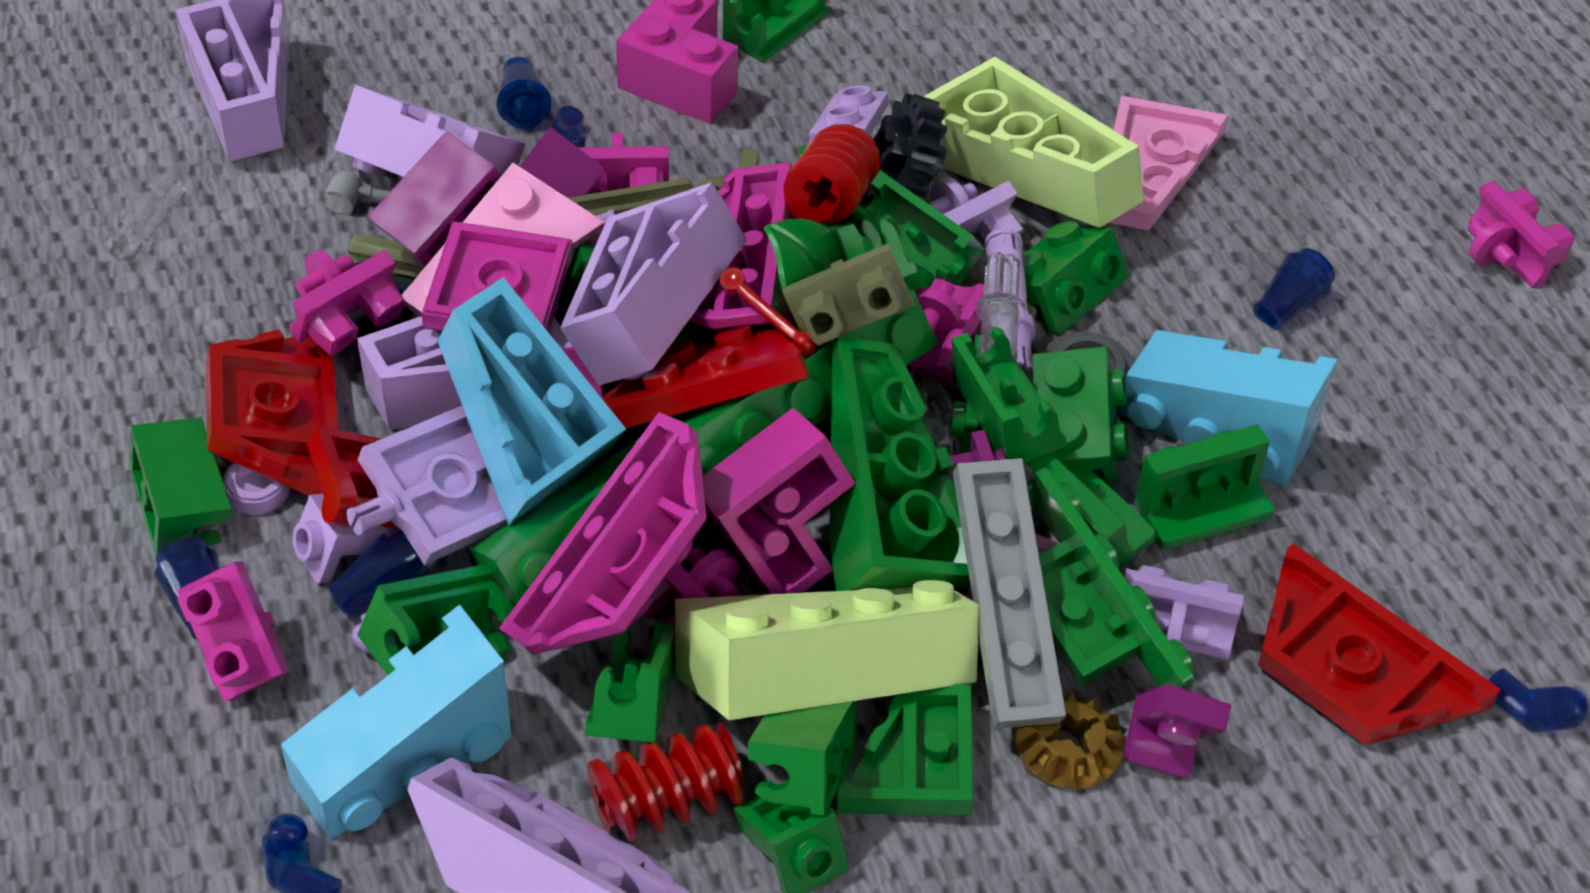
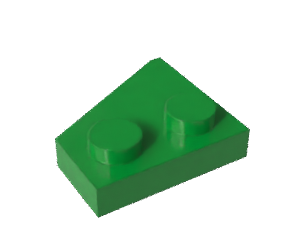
M954 684L948 687L896 694L888 707L887 720L875 728L863 747V759L850 780H843L837 790V812L850 814L972 816L971 684Z

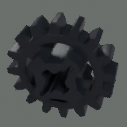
M905 93L902 102L895 101L893 103L892 114L884 115L881 127L873 138L880 152L881 164L878 173L881 170L916 196L927 197L929 184L933 177H937L938 170L943 168L946 149L940 146V140L947 132V126L941 124L946 112L944 109L939 108L940 102L915 93L914 95ZM870 185L865 199L872 202L875 192L872 191Z

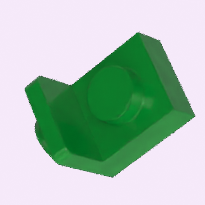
M789 780L781 783L780 785L788 783ZM756 796L734 808L740 831L774 862L783 893H808L848 870L849 864L836 814L829 807L824 816L811 815L810 808L770 803Z

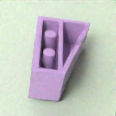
M212 0L175 9L185 61L229 162L284 148L290 31L285 1Z
M355 85L334 149L354 157L352 167L380 177H384L387 170L403 178L444 133L449 132L492 163L499 173L503 175L512 163L519 165L525 143L386 93Z
M713 182L607 218L560 327L598 386L623 378L625 380H634L653 370L718 281L723 271L726 270L747 241Z
M422 316L357 338L366 391L389 430L409 428L462 406L437 341L442 330L423 328ZM554 318L549 334L561 348L572 347Z

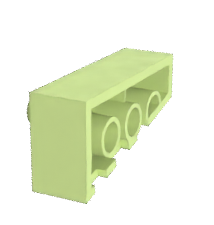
M997 57L991 58L924 96L940 102L939 108L944 109L946 112L941 124L947 126V132L940 140V146L946 149L942 169L993 188L1009 181L1018 193L1016 197L1098 228L1144 202L1140 150L1137 144Z
M938 580L919 581L913 584L911 588H865L850 591L675 599V676L728 720L948 687L954 684L977 682L979 604L956 592L952 584Z

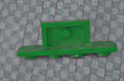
M1047 467L1033 474L1030 501L1059 542L1058 545L1039 554L1054 648L1079 685L1082 687L1138 656L1159 687L1170 684L1191 691L1195 670L1188 652L1178 640L1171 639L1169 641L1155 621L1156 612L1148 595L1138 585L1133 587L1129 585L1118 569V557L1109 540L1101 533L1094 535L1082 518V507L1073 489L1066 482L1058 484Z

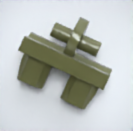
M889 243L844 262L843 259L830 264L831 268L783 288L784 297L800 331H806L817 345H821L915 305Z

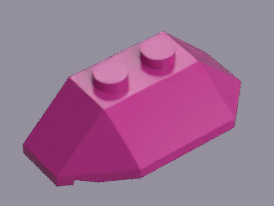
M791 162L733 169L722 181L724 187L718 190L747 238V241L726 269L732 267L740 269L746 278L747 286L792 324L793 314L782 292L775 252L764 230V227L770 223L797 219L791 214L784 201L783 185L787 173L792 168ZM720 278L688 320V322L719 332L728 328L750 325L751 330L773 325L739 294L729 295L725 293L720 284Z
M658 412L499 629L533 654L623 635L632 622L641 618L652 603L653 593L669 571L680 564L689 554L693 539L707 518L698 432L688 424Z

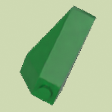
M839 336L832 342L831 445L856 484L830 503L829 544L836 591L865 588H911L916 582L925 580L948 582L954 586L955 591L970 588L955 485L948 472L954 464L946 447L937 449L922 419L926 406L894 343Z

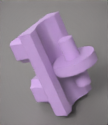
M943 177L932 184L930 190L932 202L929 205L970 234L974 235L979 232L985 240L987 235L995 230L1011 229L1013 231L1012 242L1014 234L1017 232L1020 235L1022 234L1024 229L1010 209L1018 193L1009 181L979 196L976 187L972 183L961 186L951 177Z
M1141 565L1137 571L1126 568L1125 579L1131 587L1138 585L1148 595L1156 612L1155 621L1169 641L1171 639L1178 640L1187 651L1225 660L1229 659L1244 595L1232 593L1229 584L1206 579L1203 583L1196 585L1171 579L1164 569Z

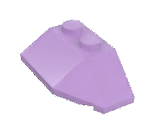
M451 757L412 777L407 791L447 887L458 893H690L683 885L676 883L672 875L650 855L612 834L608 835L607 831L538 792L496 775L475 773L471 771L472 767L469 764Z

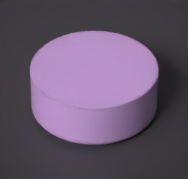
M235 462L227 469L223 478L230 506L243 514L260 515L271 512L285 502L290 492V487Z

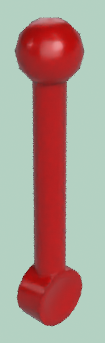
M732 267L723 271L720 276V284L725 293L729 295L739 294L787 336L801 351L803 357L810 356L815 352L817 344L812 341L807 332H800L748 287L746 278L740 269Z

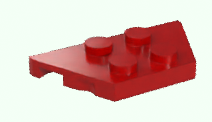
M750 325L728 328L716 335L715 341L695 346L692 340L681 341L669 346L653 370L648 371L637 379L625 380L601 398L624 427L629 428L653 421L658 412L667 416L676 415L808 378L809 371L801 351L775 326L768 325L751 330Z
M280 330L261 333L249 340L233 339L210 344L206 358L207 450L307 496L323 494L307 442L317 425L338 429L333 356H330L311 336L299 343L295 337L284 339V335Z
M1292 543L1287 548L1258 662L1260 668L1364 745L1485 712L1495 704L1501 691L1499 687L1296 544Z

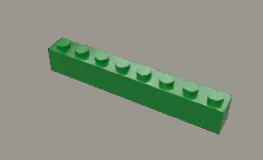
M912 289L909 290L915 305L841 335L894 343L905 365H908L939 344L915 291ZM835 339L817 345L813 354L803 357L809 371L808 378L679 413L672 417L688 424L698 432L702 476L792 408L796 409L814 426L831 415L832 342ZM638 439L556 491L511 525H508V523L504 524L469 547L478 565L486 564L493 572L492 579L514 607Z

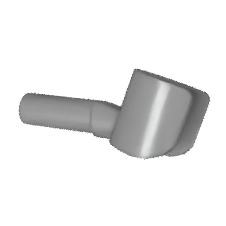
M342 171L331 179L325 190L330 195L325 203V208L328 212L348 216L352 213L357 202L370 204V202L380 203L390 191L363 186L362 181L355 174L349 171Z

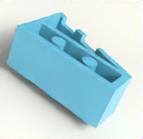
M504 277L452 311L437 341L507 523L511 525L605 457L626 428Z
M1156 330L1126 374L1127 405L1119 406L1118 414L1131 419L1141 428L1154 429L1186 444L1210 438L1221 431H1235L1258 424L1270 441L1260 479H1269L1286 487L1314 439L1338 359L1319 356L1315 364L1282 359V350L1263 347L1259 355L1228 350L1227 341Z
M460 605L442 618L449 628L415 655L406 646L390 658L389 661L395 670L360 697L356 690L352 688L281 743L289 781L330 840L347 830L358 831L368 827L379 818L384 809L408 797L409 793L407 790L412 777L451 757L464 763L485 761L494 756L502 748L504 742L512 738L504 661Z

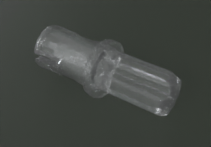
M994 252L988 257V264L985 266L984 296L976 303V315L981 320L978 355L987 352L993 346L994 341L991 338V331L993 327L997 326L1003 330L1009 339L1011 356H1014L1017 361V333L1019 321L1025 313V304L1018 298L1020 261L1013 253L1004 255L1000 252Z

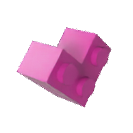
M653 0L616 40L618 88L711 125L737 95L738 46L717 38L718 0Z
M792 408L702 476L706 513L747 572L767 594L804 593L833 570L804 526V523L856 484L826 436L796 409Z

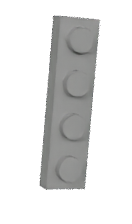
M1020 458L957 463L953 471L972 598L975 603L979 604L978 635L993 729L1060 723L1066 717L1023 460Z

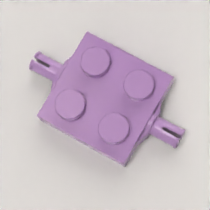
M463 406L454 408L362 447L357 460L376 488L378 497L347 510L349 525L351 527L355 524L353 531L357 535H362L370 529L392 521L404 532L425 566L483 539L507 523Z

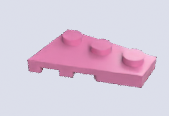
M1121 95L1113 130L1139 146L1144 202L1109 223L1149 231L1225 133L1229 115Z

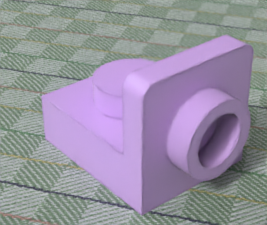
M314 494L309 495L301 519L295 526L292 537V545L296 556L304 563L315 582L320 584L332 581L341 556L398 551L404 532L398 529L377 526L362 535H357L353 531L355 524L351 527L350 525L344 527L325 523L322 518L324 495ZM357 494V496H362V497H367V498H373V499L377 498V497H372V496Z

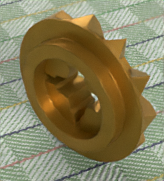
M1070 689L1063 696L1066 717L1060 723L1017 727L1016 747L1024 765L1042 781L1061 788L1084 789L1106 781L1116 772L1123 759L1126 737L1122 735L1119 727V715L1108 714L1103 710L1099 697L1089 702L1076 698L1072 689ZM1061 725L1063 727L1066 726L1072 733L1084 732L1081 747L1076 746L1070 739L1058 740Z

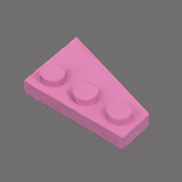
M515 163L509 166L463 221V223L572 239L573 250L579 244H583L586 241H589L591 245L598 241L605 225L604 221ZM444 245L402 294L406 308L418 316H422L421 313Z

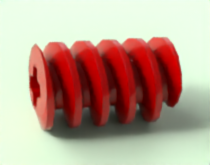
M833 124L820 130L787 173L783 191L784 201L791 214L797 219H807L817 223L834 224L846 219L856 209L878 173L881 164L880 152L874 139L863 129L850 124Z
M718 722L716 734L707 725L696 726L692 730L691 744L682 734L674 733L666 738L665 754L656 743H643L639 750L638 762L630 752L626 750L618 751L613 756L612 772L598 758L590 760L587 764L592 797L605 831L609 835L611 827L618 826L629 842L637 840L638 818L645 817L657 834L664 831L665 809L671 808L684 825L690 823L691 820L690 801L697 799L709 816L717 813V792L724 791L735 807L743 804V775L740 761L730 734L721 722Z

